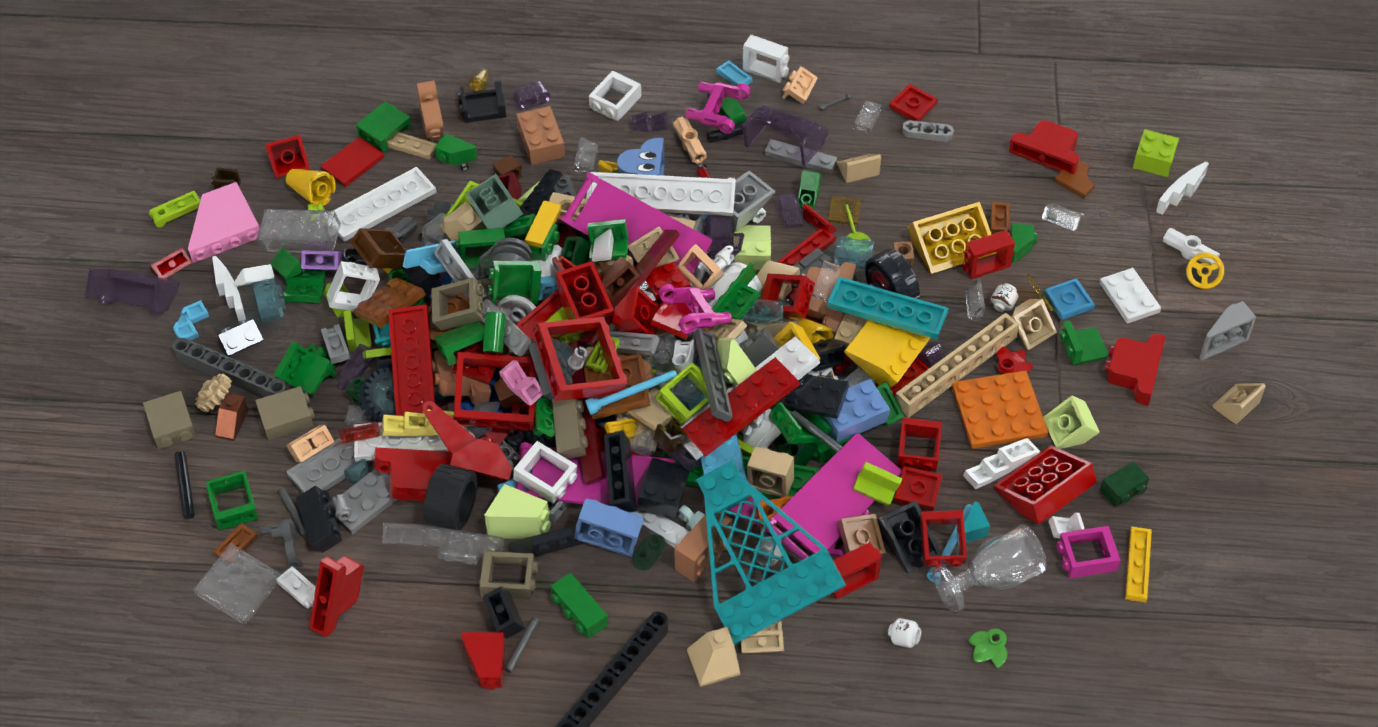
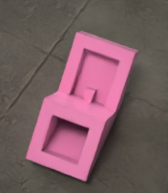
M511 361L499 372L508 388L528 405L531 406L544 395L536 378L527 377L517 361Z

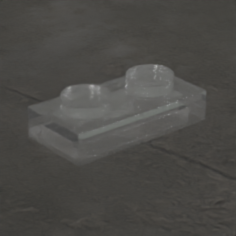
M866 100L854 122L853 128L870 133L882 111V105Z
M823 261L814 285L812 297L828 302L839 277L841 266Z

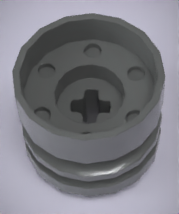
M516 238L500 239L493 246L489 268H492L493 261H530L532 250L522 240Z

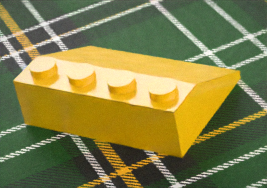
M980 202L912 222L907 227L913 245L930 275L962 265L966 242L991 235ZM997 252L978 257V260L991 255H995Z
M867 320L844 350V353L878 385L887 382L891 388L898 383L930 337Z

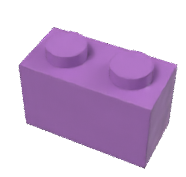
M302 250L301 269L337 270L342 261L343 252Z

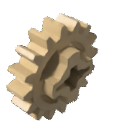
M219 373L217 377L213 376L212 380L205 381L202 389L198 392V397L195 399L197 401L195 405L203 412H208L210 409L213 410L215 405H220L225 395L229 393L228 389L231 387L230 383L232 382L230 378L223 373Z

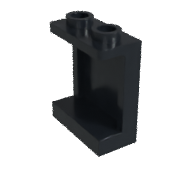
M495 81V89L464 93V87H460L461 93L457 95L459 104L463 105L459 107L461 116L465 118V123L507 117L501 81Z

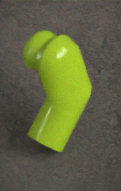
M584 332L564 334L559 338V342L562 345L578 341Z

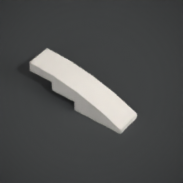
M1204 162L1176 180L1160 198L1156 212L1163 215L1169 204L1177 206L1184 195L1191 198L1205 177L1209 163Z
M212 256L219 295L226 296L229 309L235 308L238 321H243L246 317L237 287L234 286V280L217 256Z
M1026 438L999 448L997 454L982 459L980 465L965 470L963 476L977 489L1022 466L1039 454L1040 451Z

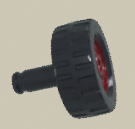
M886 249L866 261L865 276L868 285L919 299L920 288L911 265L901 253L894 249Z

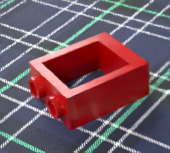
M1005 230L966 242L962 269L964 273L968 274L970 279L1011 267L1015 242L1008 231ZM997 252L995 255L978 260V257Z
M768 273L758 309L769 316L806 318L815 283L807 276ZM782 284L799 285L793 307L777 306Z
M903 417L897 467L903 468V466L928 472H937L942 422ZM914 436L935 439L933 458L904 454L905 437Z
M963 510L922 512L920 524L923 564L929 565L931 568L940 567L941 564H950L951 567H959L965 564L967 551ZM956 524L959 555L929 556L927 525Z
M871 542L833 560L846 584L842 589L832 593L836 600L879 579L882 555L879 549L874 548Z

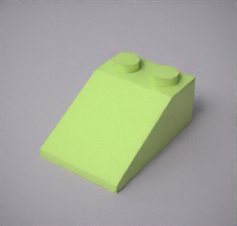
M745 225L738 231H734V262H740L746 266L751 263L754 265L755 270H760L768 260L771 261L770 226Z

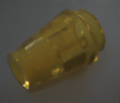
M481 69L470 80V87L473 91H484L486 89L489 72L486 69Z

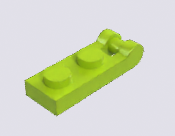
M192 191L152 208L149 211V216L154 220L156 227L161 228L166 222L198 209L201 200L196 192Z

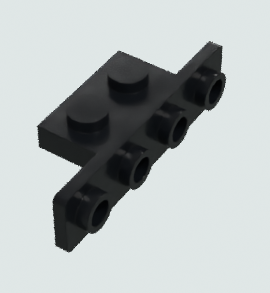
M549 169L545 173L544 177L534 187L531 194L519 208L523 213L520 217L531 214L537 215L543 201L549 202L552 193H556L553 187L563 176L560 171Z
M574 525L512 541L509 544L512 553H532L535 557L585 544L586 542L574 539L577 526Z

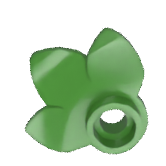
M991 629L988 632L979 631L970 637L969 642L976 646L973 652L975 663L991 659L997 668H1000L1005 663L1008 655L1005 648L1007 637L1001 629ZM999 636L1000 640L995 642L992 640V637Z

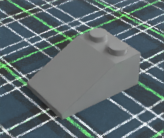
M747 171L736 179L733 216H715L736 232L758 213L775 194V190L751 171Z
M1243 301L1228 306L1208 332L1199 357L1201 361L1249 340L1256 316Z

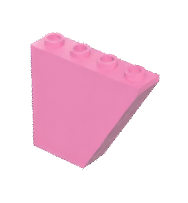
M237 182L202 194L188 246L193 263L262 237L259 225Z

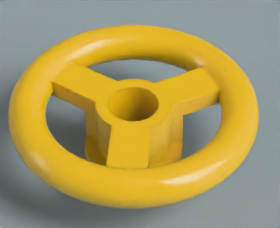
M1199 253L1188 262L1186 275L1189 282L1196 288L1211 289L1221 282L1224 276V265L1220 258L1212 253ZM1201 258H1210L1215 263L1211 265L1206 262L1199 264L1196 261ZM1192 267L1196 268L1198 275L1202 277L1201 283L1194 279ZM1204 267L1208 268V272L1206 274H1203L1201 272L1202 268ZM1218 268L1217 278L1207 284L1208 277L1212 271Z

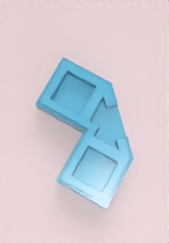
M201 300L182 309L181 316L173 327L177 338L194 340L199 337L193 324L209 317Z

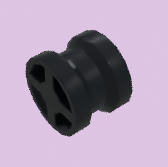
M521 430L514 431L512 436H507L504 439L517 453L520 452L521 443H528L525 434Z

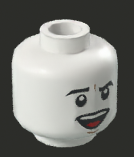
M898 618L894 624H890L888 635L891 636V641L894 645L911 648L919 643L921 629L915 621Z

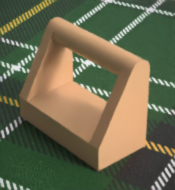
M697 244L687 252L678 265L685 278L694 287L699 289L711 288L724 275L722 269ZM695 257L712 272V275L704 285L685 267Z

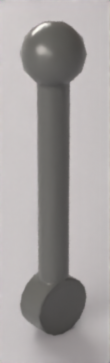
M847 93L844 97L828 104H820V110L825 111L827 107L846 99L850 100L852 96L850 93Z

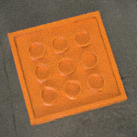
M1027 371L952 382L951 388L971 449L1013 443L1026 438L1031 440L1048 437V430Z

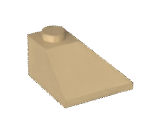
M467 201L438 224L451 241L458 239V231L488 229Z
M1029 299L1015 308L1012 318L1019 323L1018 331L1026 350L1032 349L1057 333L1043 299Z
M727 627L707 632L687 648V653L700 687L740 675L734 644Z

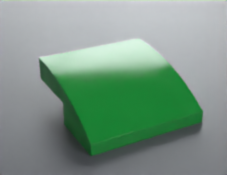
M302 269V273L287 279V286L283 295L284 302L321 303L327 271Z

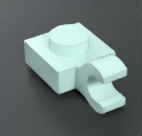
M685 505L678 511L680 512L678 517L687 522L686 529L689 531L705 515L700 511L693 514Z

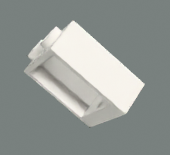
M750 35L743 45V70L778 83L781 82L783 77L788 75V47ZM757 53L777 60V65L773 66L756 60Z
M612 71L589 95V107L606 115L608 118L619 121L641 97V84ZM611 88L625 94L617 105L602 98Z
M341 261L327 293L329 307L353 311L360 302L369 299L375 292L380 280L377 268ZM346 276L366 279L360 294L339 291Z
M536 441L514 468L513 479L549 502L554 503L557 498L561 499L563 497L566 487L569 484H573L578 475L576 474L577 465ZM541 457L565 471L554 487L549 486L529 473Z

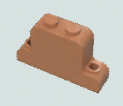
M435 81L417 83L418 106L426 139L430 138L432 141L439 140L441 136H444V126Z
M849 262L837 266L835 273L818 267H811L806 274L802 273L801 275L807 276L815 283L814 292L809 303V310L806 315L822 320L821 324L831 328L834 336L838 331L844 313L827 308V302L838 277L849 280L853 279L856 264Z
M437 350L432 361L434 385H436L439 394L455 396L456 374L452 373L455 364L449 366L440 351ZM453 352L455 359L457 360L458 354ZM462 376L461 396H469L471 402L476 406H488L491 395L490 386Z

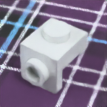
M1074 513L1070 518L1052 516L1048 520L1054 538H1060L1061 533L1084 529L1080 513Z

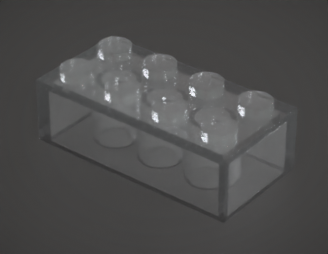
M265 209L257 240L263 251L279 252L281 248L286 249L288 252L302 253V250L334 251L341 223L335 211Z

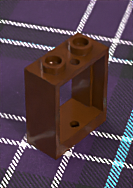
M359 228L350 241L370 268L401 269L403 266L406 249L391 230Z

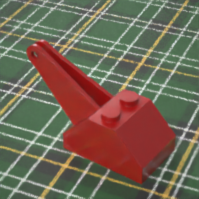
M562 255L558 256V259L556 257L552 258L553 266L557 271L555 279L560 301L568 320L613 316V306L593 261L576 266Z
M427 401L423 404L422 412L451 454L449 465L474 471L476 475L505 482L510 479L512 466L498 443L493 442L494 439L482 436L481 439H476L434 402ZM431 406L432 410L428 411L426 407Z

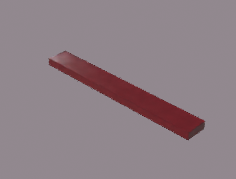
M664 230L634 268L640 277L616 299L610 301L614 310L616 305L633 287H640L679 237L680 234L677 230ZM613 316L604 318L609 326L613 321ZM596 331L584 332L578 341L581 345L594 346L599 339Z
M578 341L562 346L560 351L567 362L566 371L572 378V384L586 383L584 364L579 370H572L568 365L569 357L574 354L576 348L579 349L580 347ZM580 398L579 401L582 400L584 405L582 418H584L586 423L584 436H586L588 447L585 448L586 455L580 457L584 483L590 485L605 479L595 422L585 403V400L588 398Z

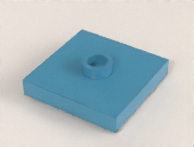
M1077 278L1044 289L1043 291L1044 296L1060 320L1095 308L1094 302Z

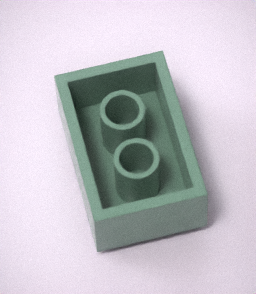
M494 174L466 193L467 198L488 229L503 228L523 215L497 174Z

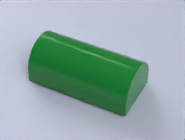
M486 312L484 352L503 354L505 313Z

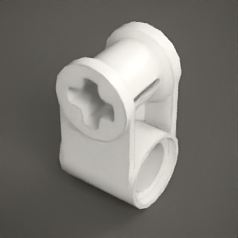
M695 339L688 342H682L681 340H676L672 362L677 372L680 373L692 362L694 365L696 363L698 349Z

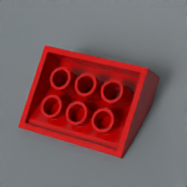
M1050 445L993 485V487L1025 518L1040 524L1096 484L1097 481L1091 462Z

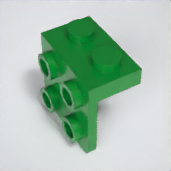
M625 219L588 223L591 242L590 261H592L595 239L609 229H612L614 239L611 260L627 257L629 236Z
M1071 321L1063 322L1062 328L1059 331V337L1063 342L1072 365L1102 360L1108 357V352L1097 328L1092 327L1075 331Z
M292 341L274 376L294 387L301 386L302 391L314 395L331 362Z

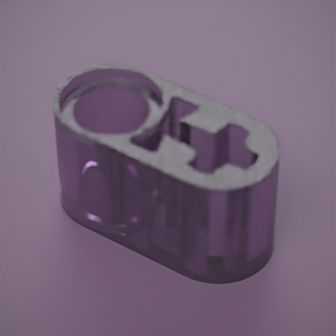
M541 81L520 87L514 92V98L523 110L548 102L551 97Z

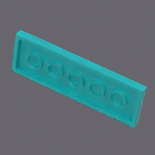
M838 277L827 302V308L933 339H938L949 308L842 277Z

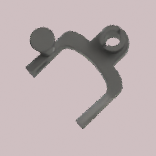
M291 519L283 520L281 524L259 526L261 537L266 534H272L273 538L283 536L287 554V569L292 566L294 568L303 567L302 561L295 553L293 537L300 536V533Z

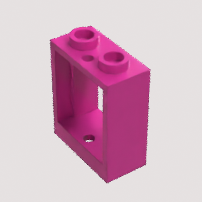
M1109 526L1061 533L1060 539L1057 541L1058 553L1062 554L1063 569L1068 572L1069 578L1118 570L1121 560ZM1099 541L1104 558L1083 562L1075 561L1071 544Z

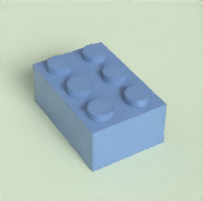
M869 379L848 388L838 419L824 418L833 428L829 434L838 443L854 436L856 433H862L887 422L890 408L872 380Z
M585 498L578 518L574 539L632 557L644 517L634 512L629 513L620 510L616 506H608L597 500Z

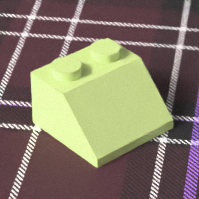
M734 338L718 339L717 350L725 383L739 385L754 373L756 368Z
M1070 396L1043 416L1051 438L1059 449L1084 444L1100 433L1086 402L1075 396Z

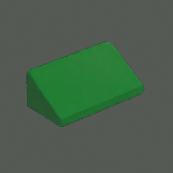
M281 248L269 263L286 280L302 273L300 261L284 248Z

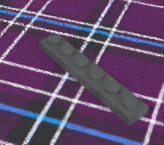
M698 328L694 335L711 412L714 417L729 422L733 415L714 334Z

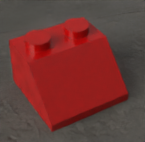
M300 135L265 144L275 178L286 176L292 169H310Z
M635 286L616 305L612 324L621 332L654 335L655 327L651 325V321L659 306L638 286Z

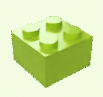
M1144 129L1133 169L1168 177L1179 138Z

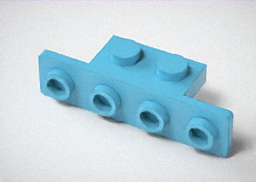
M455 240L449 241L456 251ZM439 244L410 249L405 252L404 268L421 266L427 273L433 275L446 271L433 253Z

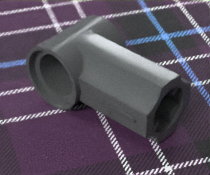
M408 216L403 218L393 228L387 227L385 229L391 230L403 245L405 238L417 229V224L413 218Z

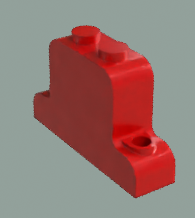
M1042 120L1029 135L1015 133L1010 139L1009 152L1058 171L1063 170L1074 175L1078 169L1079 155L1074 152L1077 147L1078 133L1056 123Z
M1153 334L1146 340V343L1127 338L1117 339L1115 346L1110 347L1108 357H1112L1111 361L1107 360L1104 370L1108 372L1107 381L1113 385L1133 389L1135 401L1148 406L1166 336Z
M375 447L373 467L378 472L389 474V494L392 498L402 501L418 500L424 502L428 484L433 473L439 465H449L451 454L449 451Z
M343 556L336 561L325 557L320 561L309 629L324 637H327L334 631L338 617L358 600L364 565L347 556Z

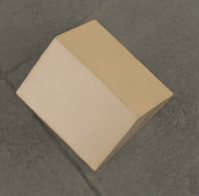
M867 154L838 161L837 165L845 182L849 183L880 175L881 154Z
M1264 383L1235 384L1212 406L1227 419L1237 424L1260 403L1266 386Z

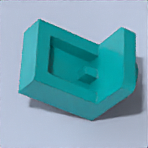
M389 323L382 328L373 325L377 338L375 339V344L383 348L390 347Z

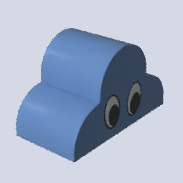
M664 138L650 139L641 146V149H631L623 152L617 159L618 173L663 176L665 167Z

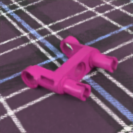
M701 81L698 91L711 95L702 111L688 107L686 119L698 120L701 124L717 127L726 134L732 133L735 127L734 122L726 116L717 114L725 97L739 100L747 99L751 93L750 87L743 83L733 86L719 82L711 84Z
M666 284L658 291L663 302L668 304L686 303L692 314H687L678 322L679 328L685 334L691 333L698 328H712L716 324H730L731 314L728 311L715 313L706 302V300L715 299V290L713 288H674L673 285ZM672 291L669 296L664 297L667 292ZM691 321V323L688 326L684 327V324L686 322Z

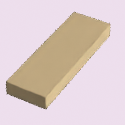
M400 132L387 141V147L429 160L435 153V146L437 145V143Z

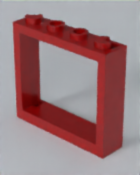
M604 317L537 324L533 336L555 401L605 396L624 390L627 385V376L623 373L621 359L617 356L615 342L611 339L610 328L606 324ZM596 331L612 380L566 385L550 335Z
M469 351L458 352L453 420L461 426L532 431L535 402L531 406L528 405V415L460 410L463 365L504 368L514 360L519 363L522 370H530V377L536 378V369L532 357H513L509 354L500 356L492 355L491 353L474 354Z

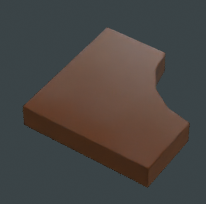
M1080 160L1074 175L1062 170L1054 180L1055 183L1083 199L1095 187V184L1087 176L1090 166Z

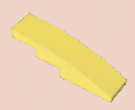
M444 411L453 419V412ZM405 412L404 416L383 415L382 435H438L422 413Z

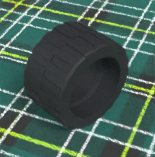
M447 464L439 465L433 473L426 491L423 507L425 521L453 530H461L467 523L474 507L478 484L476 473Z

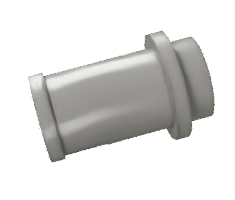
M579 347V349L576 348L574 350V354L568 359L570 369L579 370L583 367V361L587 356L585 348Z
M336 495L338 502L335 496L332 498V503L336 509L335 516L340 521H346L351 516V509L347 507L343 495Z

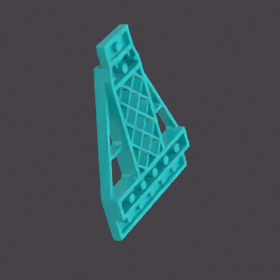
M733 460L696 479L705 500L714 608L724 627L728 628L734 645L846 586L827 548L742 478ZM753 498L755 503L746 500ZM763 500L793 525L794 528L781 535H777L760 501ZM744 504L754 506L751 517L741 515ZM739 505L737 513L728 511L729 509ZM757 509L759 510L764 521L755 519ZM726 513L736 516L733 527L722 524ZM721 514L720 520L718 522L716 516ZM739 517L750 520L747 531L736 528ZM753 522L764 525L761 535L750 533ZM713 526L716 527L731 556L730 562L717 569L715 564ZM767 527L774 539L764 537ZM722 528L731 530L729 540ZM735 531L745 534L742 545L732 542ZM800 531L818 546L820 551L796 564H792L781 541ZM749 536L759 538L756 549L746 547ZM763 540L773 543L770 554L759 551ZM731 545L741 548L738 559ZM776 545L784 558L773 555ZM744 549L755 552L752 564L741 561ZM758 554L769 557L766 568L755 565ZM772 558L783 561L780 572L769 569ZM741 564L750 566L748 576H746ZM732 566H736L746 585V590L723 603H719L717 574ZM754 568L764 571L761 582L750 579ZM768 572L775 574L772 577L766 579ZM750 582L755 583L756 585L752 587Z

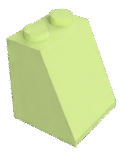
M504 484L485 513L488 537L524 539L543 534L544 532L547 533L551 526L548 502Z

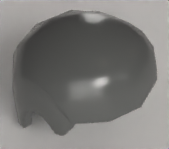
M447 201L434 203L431 211L427 209V221L429 223L434 221L439 224L453 204Z

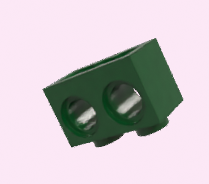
M782 433L774 440L778 450L794 456L795 465L806 466L818 449L815 443L789 444Z

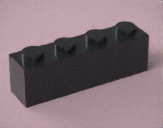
M623 430L605 434L610 506H616L620 510L629 513L636 512L631 442Z

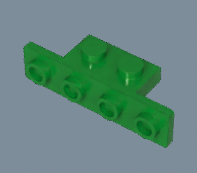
M749 263L746 268L742 269L737 279L729 285L728 290L719 297L717 303L711 308L712 311L715 313L728 311L731 314V319L741 320L760 297L759 291L747 286L756 276L753 264Z
M542 395L535 402L533 434L538 437L546 434L552 438L555 435L553 405L550 399Z

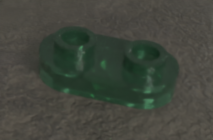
M653 534L645 539L633 555V564L637 569L648 570L653 566L665 550L664 538L658 534Z

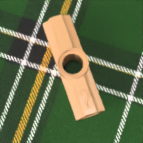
M683 116L677 118L673 122V127L682 142V148L687 151L692 162L696 164L702 163L707 158V154L698 139L697 131L692 128L688 119Z

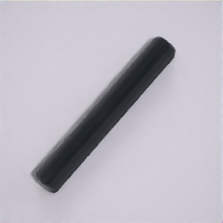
M184 451L175 453L182 513L185 519L193 518L195 514L187 457Z

